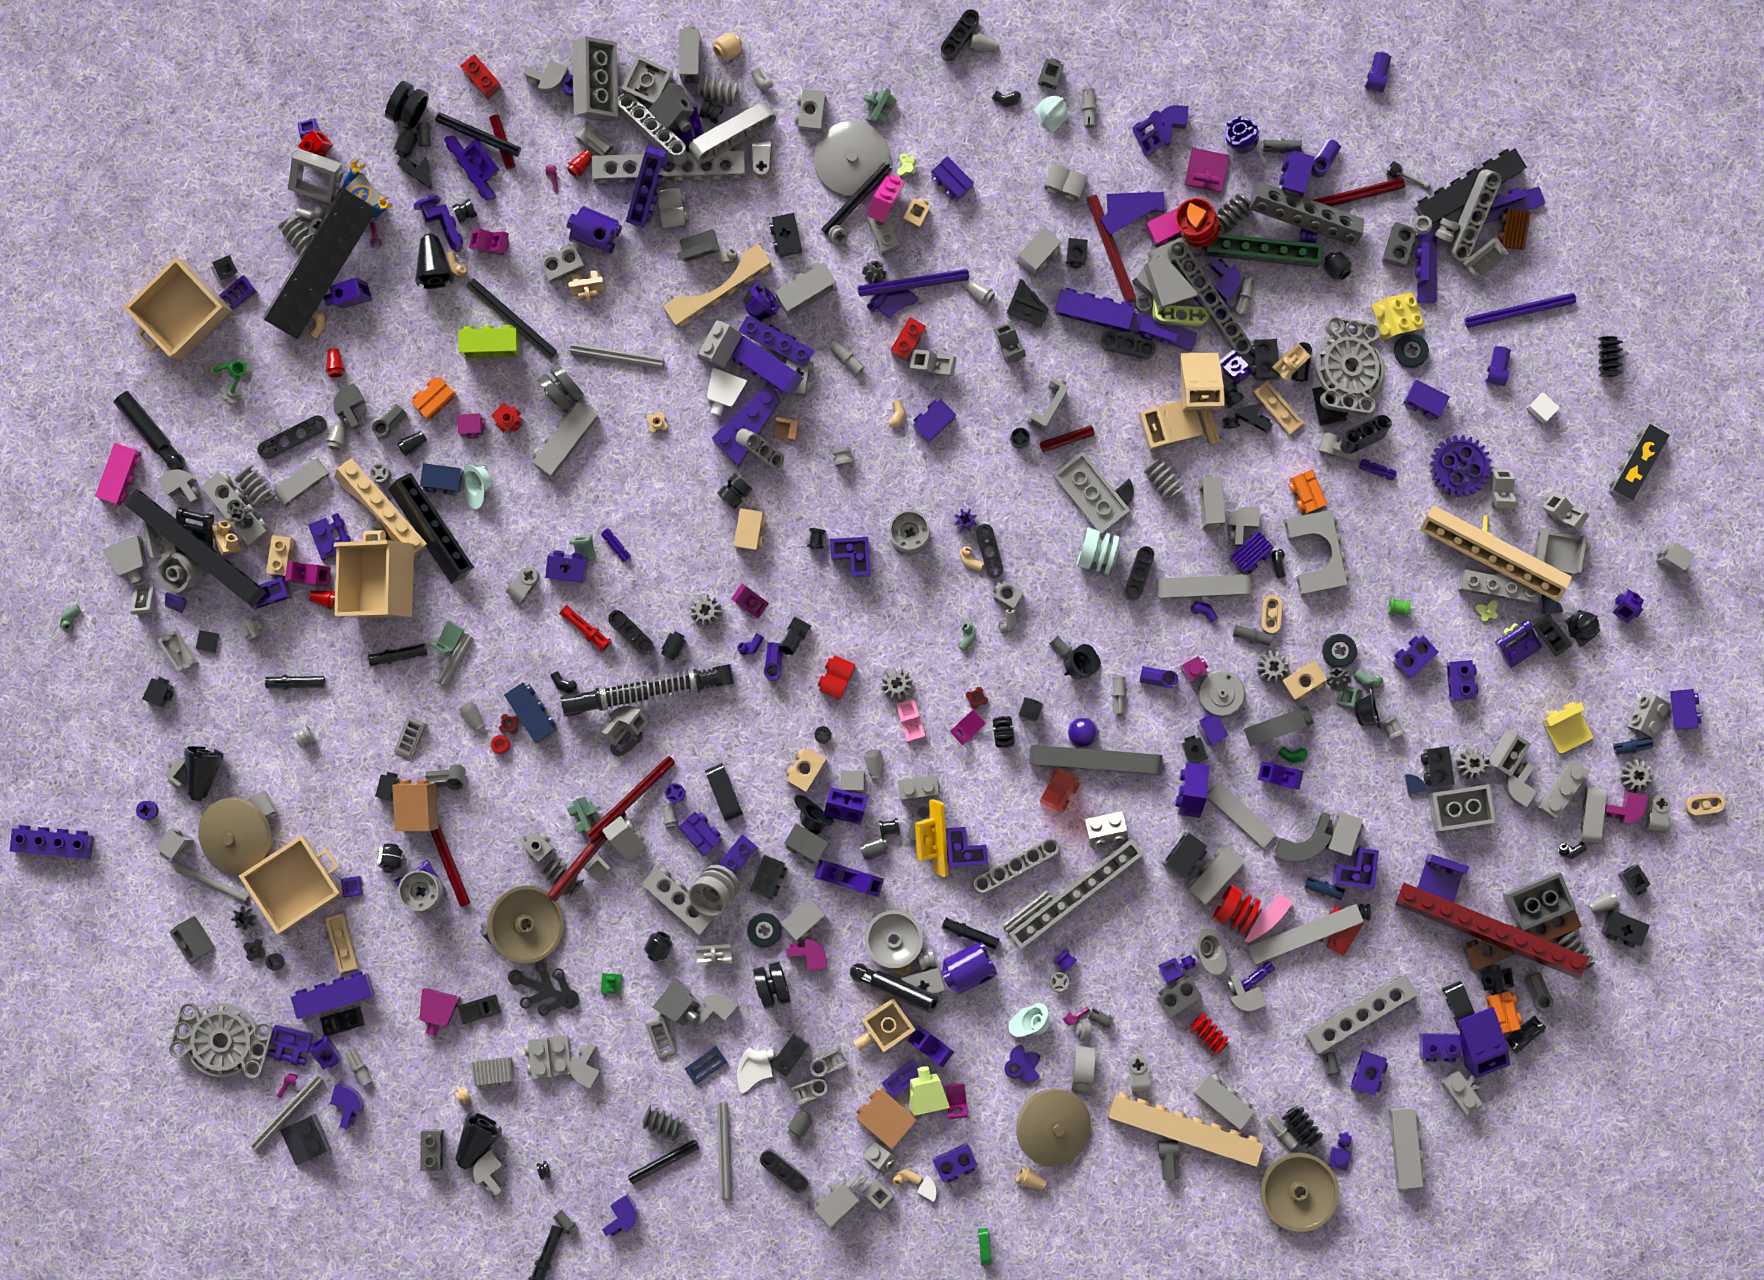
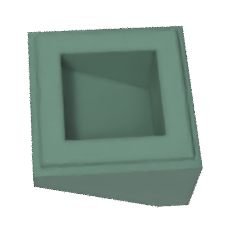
M1348 687L1344 691L1339 692L1336 704L1355 709L1357 702L1361 699L1362 690Z

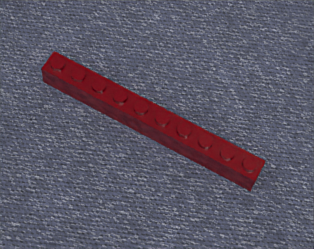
M1403 883L1395 902L1397 906L1577 979H1580L1583 975L1589 959L1587 956L1407 883Z

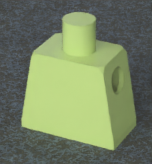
M929 1067L918 1068L919 1077L910 1080L909 1106L912 1114L916 1116L949 1108V1103L937 1074L930 1075Z

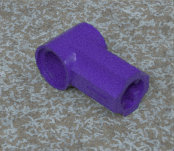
M1384 52L1375 53L1364 88L1384 92L1392 56Z
M1327 139L1314 160L1311 170L1314 177L1321 178L1325 176L1342 146L1335 140ZM1316 164L1323 165L1324 170L1317 169Z
M1502 346L1494 347L1491 364L1487 369V372H1489L1488 378L1485 379V382L1501 386L1506 385L1511 349Z
M767 643L764 675L769 681L779 680L782 674L783 653L778 648L780 643ZM771 667L778 669V674L774 677L767 674Z
M1142 666L1139 683L1173 688L1178 682V676L1174 671ZM1167 674L1174 676L1175 681L1171 685L1164 682V676Z

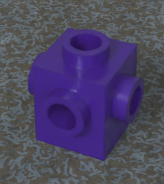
M1628 589L1624 594L1620 593L1614 600L1616 605L1612 613L1628 624L1643 611L1641 606L1644 599L1639 594Z

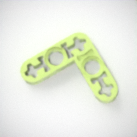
M1152 293L1153 319L1158 324L1202 326L1209 318L1208 313L1202 307L1170 305L1158 309ZM1160 311H1163V314L1166 315L1164 318L1158 315ZM1176 312H1183L1185 319L1179 320L1176 317ZM1198 313H1200V316L1203 317L1201 321L1198 317H1192L1189 320L1190 316H1196Z

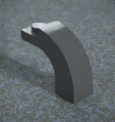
M1304 706L1244 729L1250 747L1307 727L1314 724L1308 706Z
M1321 812L1313 835L1304 842L1295 843L1279 838L1273 856L1288 861H1303L1319 854L1332 837L1325 833L1332 824L1331 815Z

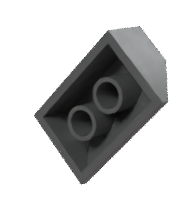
M1559 872L1552 873L1502 894L1511 915L1523 931L1576 909L1563 876Z

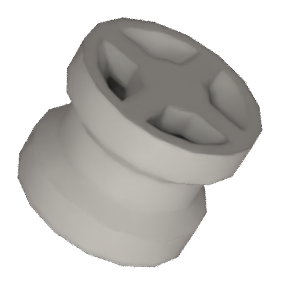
M851 447L832 450V454L835 456L834 466L853 463V458L850 457Z
M382 463L374 464L369 473L372 480L380 484L386 483L391 476L390 469Z
M307 725L302 726V729L299 731L295 730L292 732L296 742L302 749L306 747L307 743L316 741Z
M931 948L927 949L924 953L920 952L917 956L922 971H925L928 967H937Z
M1055 972L1051 975L1049 982L1055 991L1061 992L1068 988L1069 978L1066 974Z

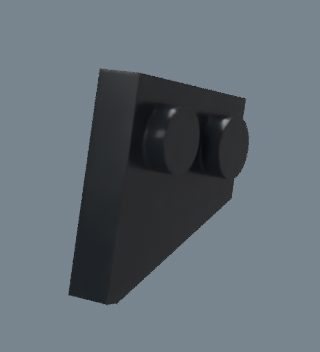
M1020 279L1006 314L1042 328L1049 308L1040 301L1034 291L1032 292L1025 284V281Z

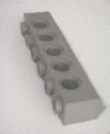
M1401 974L1307 1030L1304 1034L1317 1054L1321 1053L1324 1055L1332 1050L1331 1046L1334 1044H1343L1349 1040L1348 1036L1351 1034L1357 1035L1365 1030L1364 1027L1370 1023L1374 1025L1381 1021V1016L1386 1013L1388 1015L1395 1013L1398 1010L1397 1007L1401 1004L1407 1005L1415 1000L1414 997L1418 994L1407 975ZM1397 990L1399 998L1392 1001L1390 994L1392 991ZM1377 1000H1381L1383 1006L1380 1010L1376 1011L1374 1003ZM1360 1010H1364L1366 1017L1364 1020L1359 1021L1357 1013ZM1344 1020H1348L1350 1024L1347 1030H1342L1340 1026ZM1327 1030L1333 1032V1037L1330 1040H1325L1324 1033Z

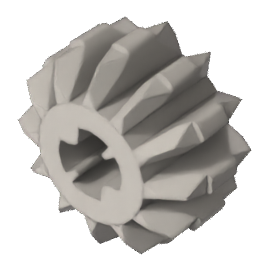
M706 594L705 600L699 595V603L696 600H692L696 607H689L690 611H696L690 617L695 618L698 616L695 620L696 624L702 619L703 627L706 626V621L709 622L710 626H713L711 619L714 618L716 621H719L715 614H722L721 610L715 609L719 608L721 604H714L716 597L709 601V594ZM705 605L707 608H711V610L708 611V615H705L704 613L701 614L700 612L703 610V606Z
M1268 651V657L1265 654L1261 655L1264 661H1257V664L1262 665V667L1256 670H1263L1264 672L1259 677L1263 678L1267 675L1266 682L1268 683L1271 681V678L1274 683L1278 682V677L1281 680L1285 679L1282 673L1287 674L1289 670L1284 668L1289 665V662H1282L1286 658L1285 655L1278 658L1280 655L1279 651L1275 652L1274 657L1273 652ZM1270 662H1271L1272 664H1273V663H1276V664H1277V666L1275 667V668H1276V672H1275L1274 670H1272V671L1269 670V668H1270V666H1271V665L1269 664Z
M893 667L892 675L889 671H885V674L889 677L888 679L881 677L882 681L887 682V684H882L881 688L888 687L884 695L891 691L890 699H894V695L897 693L898 700H901V692L908 696V693L904 690L905 688L912 690V686L906 685V683L913 682V679L906 680L905 678L909 676V672L901 675L903 668H900L899 673H896V669ZM896 678L900 679V683L902 682V686H898L897 689L893 688L894 684L891 685V682L895 681Z
M1474 747L1473 751L1470 748H1466V753H1459L1463 759H1456V762L1462 763V766L1457 767V770L1464 769L1461 776L1468 774V779L1472 780L1473 776L1476 779H1480V774L1486 775V771L1483 768H1489L1490 765L1484 763V761L1489 760V757L1483 758L1485 751L1478 753V748ZM1476 760L1477 763L1475 764H1477V766L1470 767L1469 764L1471 763H1469V761Z
M1635 759L1633 763L1626 762L1627 768H1621L1625 775H1620V778H1626L1622 785H1628L1629 791L1635 789L1636 792H1640L1641 788L1647 790L1646 784L1653 783L1648 778L1653 777L1654 774L1648 773L1651 770V766L1645 767V761L1639 763ZM1634 772L1640 773V776H1638L1640 779H1634V775H1636Z

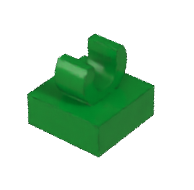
M602 973L601 993L620 994L622 974Z

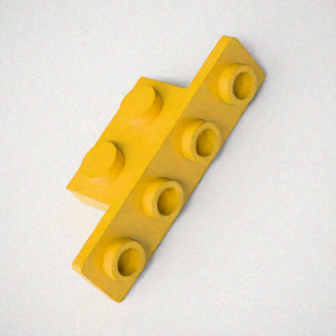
M932 799L929 800L930 818L915 823L917 860L924 861L933 858L934 873L947 877L949 865L947 862L944 803Z

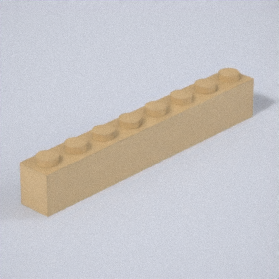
M1434 505L1420 531L1557 602L1560 601L1572 578L1568 574Z
M1120 1092L1119 1095L1114 1094L1107 1115L1108 1118L1257 1167L1264 1146L1263 1143L1259 1142L1260 1138L1249 1135L1248 1138L1241 1136L1242 1132L1230 1129V1132L1222 1130V1125L1213 1122L1211 1126L1204 1124V1119L1193 1116V1120L1186 1118L1185 1113L1177 1110L1174 1113L1168 1112L1167 1107L1156 1104V1107L1148 1105L1149 1101L1138 1098L1137 1101L1130 1099L1131 1095Z

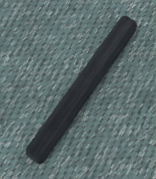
M441 112L435 118L436 122L516 157L520 155L521 147Z
M884 162L822 227L821 230L827 236H829L830 229L833 226L840 225L892 170L891 165Z

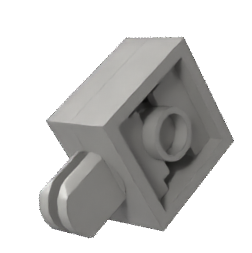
M637 55L621 88L623 94L632 95L639 102L651 107L667 86L671 84L674 77L673 72L664 66Z
M861 1170L847 1182L844 1179L842 1181L837 1179L830 1186V1192L827 1195L822 1193L815 1200L814 1210L829 1227L833 1226L859 1201V1195L856 1191L868 1178L864 1176L853 1187L851 1185L863 1174Z

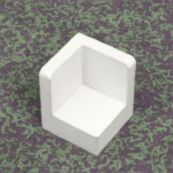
M1541 393L1526 409L1540 422L1545 423L1560 407L1545 393Z

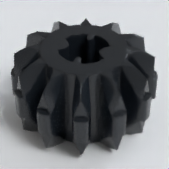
M1010 716L994 718L993 731L996 747L1008 748L1013 746L1015 741L1012 718Z

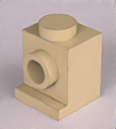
M913 198L903 217V222L920 230L930 211L929 203L921 198H918V200ZM920 211L921 215L919 217H916L914 215V212Z

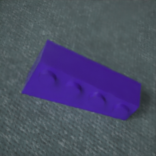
M766 385L712 437L713 442L738 467H740L749 452L736 442L737 432L741 429H747L760 435L781 402L780 398Z

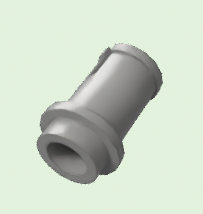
M673 803L661 805L664 817L663 825L666 828L677 826L676 822H678V819L675 818Z

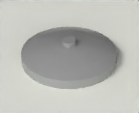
M845 121L830 127L820 137L814 152L815 169L821 182L834 193L852 197L884 162L890 164L889 149L883 136L874 127L859 121Z

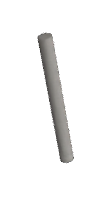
M181 863L176 867L177 871L246 903L249 897Z

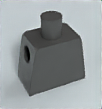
M669 84L649 108V111L667 129H680L682 132H687L692 127L688 118L693 114L694 109L681 85Z
M677 979L673 980L652 1007L681 1025H685L687 1021L695 1025L701 1018L695 1012L700 1003L686 985Z

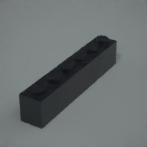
M1516 148L1511 151L1506 149L1499 153V158L1494 161L1492 158L1482 164V168L1478 170L1473 168L1466 173L1467 177L1463 179L1458 177L1450 182V187L1446 189L1444 187L1439 188L1434 192L1433 197L1428 199L1426 196L1419 200L1415 210L1419 216L1429 217L1433 225L1440 221L1442 217L1445 218L1466 205L1476 179L1482 170L1488 169L1500 174L1502 184L1523 172L1527 166ZM1492 176L1488 177V183L1491 181Z
M412 473L396 479L388 489L415 531L427 543V549L449 582L453 584L466 577L474 566Z

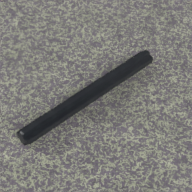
M475 278L469 280L467 287L510 325H513L519 333L548 358L551 359L555 356L557 350Z

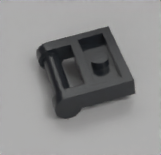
M179 507L176 511V519L209 546L213 547L212 524L215 519L214 515L209 513L204 515ZM186 518L201 521L203 526L187 523Z

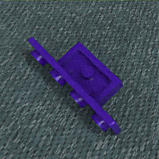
M446 136L443 140L446 143L447 149L457 158V163L466 171L468 179L475 184L479 195L485 200L495 199L497 196L487 181L499 171V168L481 142L476 139L464 149L455 136Z
M1518 187L1508 191V195L1502 196L1501 193L1497 194L1483 225L1500 220L1502 212H1505V208L1527 211L1544 205L1545 200L1540 187L1529 190H1520ZM1476 211L1473 213L1472 219L1476 217Z
M1431 228L1430 232L1424 235L1418 234V246L1415 250V259H1417L1415 278H1417L1418 303L1437 302V236H1435L1437 228Z
M1138 313L1134 314L1130 332L1139 334L1144 339H1155L1163 345H1174L1192 351L1197 337V332L1175 325L1158 324L1153 318Z
M749 315L746 316L739 329L741 334L803 367L807 366L814 350L797 342L794 336L788 333L786 335L782 334L777 327L771 324L768 326Z

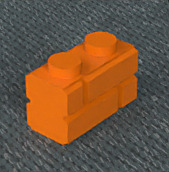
M441 377L431 379L427 384L428 388L423 392L421 390L413 396L414 400L411 402L428 421L457 396Z
M1313 469L1290 479L1289 489L1292 494H1296L1298 499L1296 505L1300 512H1304V515L1328 505Z
M1505 990L1502 993L1485 995L1488 1008L1494 1007L1503 1033L1521 1029L1522 1017L1519 1012H1516L1515 1005L1517 1004V999L1514 993L1511 994L1510 990Z

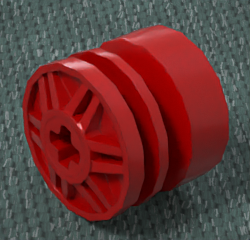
M1191 198L1183 202L1176 210V225L1187 244L1192 247L1201 248L1210 245L1216 240L1220 231V223L1210 202L1203 198ZM1190 203L1207 211V215L1198 229H1195L1188 219L1187 210Z
M1231 884L1222 897L1225 899L1222 907L1217 906L1212 919L1222 925H1225L1231 919L1230 929L1234 931L1239 925L1237 933L1243 935L1253 924L1258 914L1261 900L1255 898L1250 904L1253 896L1251 894H1248L1242 900L1243 890Z

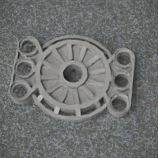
M1339 317L1331 318L1325 325V330L1330 337L1325 339L1319 346L1314 361L1318 381L1326 390L1320 398V403L1326 409L1368 415L1376 406L1375 401L1370 396L1379 388L1384 374L1381 354L1372 343L1380 336V330L1372 323ZM1331 322L1338 324V331L1332 330ZM1350 325L1356 328L1357 333L1355 335L1349 332L1348 328ZM1367 329L1373 330V338L1367 336ZM1327 343L1329 346L1325 349V351H1322L1324 345ZM1320 357H1322V359H1321V367H1319V358H1320ZM1346 361L1347 364H1349L1351 368L1355 370L1354 372H1350L1346 369ZM1326 395H1331L1334 398L1333 404H1329L1326 401ZM1344 398L1351 400V407L1345 406ZM1362 401L1369 403V410L1362 408Z
M189 1002L183 1004L179 1010L169 1046V1053L174 1058H181L187 1054L197 1069L210 1076L228 1077L244 1070L247 1077L256 1078L263 1072L273 1035V1027L266 1022L256 1026L249 1013L233 1004H212L199 1011L196 1004ZM187 1006H191L194 1009L192 1017H188L184 1013V1009ZM213 1007H219V1010L212 1011L210 1013L208 1011V1009H211ZM225 1007H231L236 1009V1011L225 1010ZM239 1014H244L250 1022L247 1023ZM181 1025H186L189 1028V1033L186 1036L179 1033ZM261 1026H266L269 1029V1034L266 1037H262L259 1034ZM219 1033L225 1034L228 1038V1043L223 1048L218 1045L217 1039H215ZM176 1044H181L184 1048L181 1055L174 1052ZM256 1045H261L264 1049L261 1056H257L254 1053ZM194 1058H196L197 1061L203 1065V1068L195 1061ZM250 1064L258 1066L257 1074H250L248 1070ZM231 1068H234L236 1070L232 1073L224 1074V1070H229ZM207 1069L216 1070L218 1073H212L207 1071Z

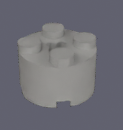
M183 551L164 556L157 564L158 582L169 592L177 593L195 587L204 574V568Z

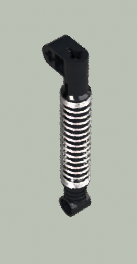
M731 664L713 667L712 670L710 668L707 671L704 669L703 672L691 669L687 670V676L683 670V677H680L679 672H677V678H674L671 673V679H667L665 674V680H661L659 675V681L656 682L653 676V682L651 683L646 678V681H642V679H640V682L634 680V683L628 681V684L625 685L622 682L621 686H618L616 683V687H612L610 684V688L602 686L595 688L594 691L562 696L560 700L563 716L579 715L595 709L606 711L608 707L613 709V706L619 708L621 704L625 707L626 703L631 706L634 702L637 705L638 701L643 704L644 700L650 701V696L655 701L656 695H658V698L661 700L662 694L667 699L668 693H670L671 697H674L675 691L677 696H680V690L686 695L687 689L690 694H695L704 689V686L707 689L709 686L711 688L714 687V685L720 687L725 684H734Z

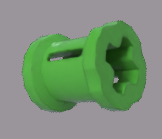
M1391 597L1388 614L1398 613L1408 617L1411 601H1400Z

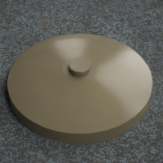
M237 797L221 799L210 805L200 819L198 828L200 846L207 859L218 869L231 874H242L267 858L272 844L271 829L265 815L250 801Z
M516 886L503 892L493 902L487 916V934L492 946L502 957L517 963H533L544 959L557 947L562 937L564 919L558 902L552 901L547 896V891L535 886Z
M1060 1088L1042 1090L1033 1095L1024 1104L1019 1113L1016 1124L1017 1141L1024 1154L1034 1162L1048 1167L1064 1165L1076 1158L1084 1149L1090 1135V1115L1086 1105L1075 1094Z
M1296 1152L1281 1156L1267 1168L1261 1181L1260 1196L1266 1213L1276 1224L1290 1231L1306 1232L1317 1229L1331 1218L1338 1204L1339 1186L1335 1174L1324 1161L1308 1153Z

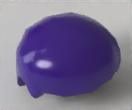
M1088 718L1075 719L1068 728L1070 741L1074 745L1082 747L1092 745L1097 740L1099 733L1097 725Z

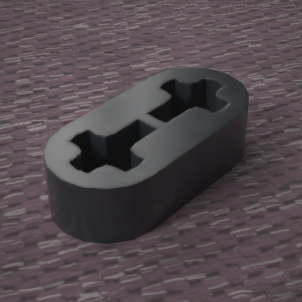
M642 731L637 735V741L632 739L629 742L627 739L631 734L626 732L618 742V744L626 742V745L622 747L623 752H615L616 746L611 744L610 750L612 754L623 756L641 742L643 738Z

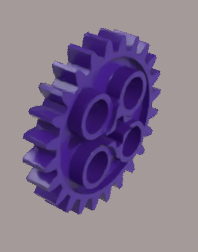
M1455 435L1453 436V441L1447 438L1446 444L1443 442L1439 443L1441 449H1434L1437 455L1433 454L1431 458L1435 461L1429 463L1430 466L1434 467L1429 473H1435L1436 475L1432 478V481H1439L1436 487L1442 485L1444 486L1442 492L1448 489L1449 496L1456 492L1457 497H1460L1462 492L1467 497L1469 491L1473 495L1476 493L1475 488L1479 491L1483 489L1481 484L1486 485L1488 483L1484 478L1491 477L1487 471L1493 468L1487 466V463L1491 462L1492 459H1486L1489 452H1483L1485 445L1479 447V440L1473 443L1472 437L1465 440V435H1462L1460 440ZM1462 449L1468 450V458H1464L1461 455ZM1445 457H1449L1452 460L1451 466L1444 464ZM1464 463L1465 467L1458 469L1457 465ZM1470 466L1477 468V475L1470 473ZM1453 474L1459 475L1461 479L1459 484L1452 480Z

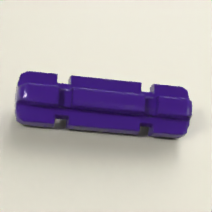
M1362 459L1359 464L1361 470H1369V473L1380 477L1385 476L1388 480L1392 481L1396 477V470L1387 469V467L1374 462L1370 463L1369 460Z
M609 528L601 533V536L607 540V543L614 552L619 554L618 557L623 562L631 557L629 552L624 550V546L616 536H613Z
M1269 961L1266 962L1262 968H1258L1249 975L1248 979L1245 978L1241 981L1243 989L1248 991L1252 988L1253 984L1256 985L1265 978L1267 973L1273 972L1275 970L1273 964Z

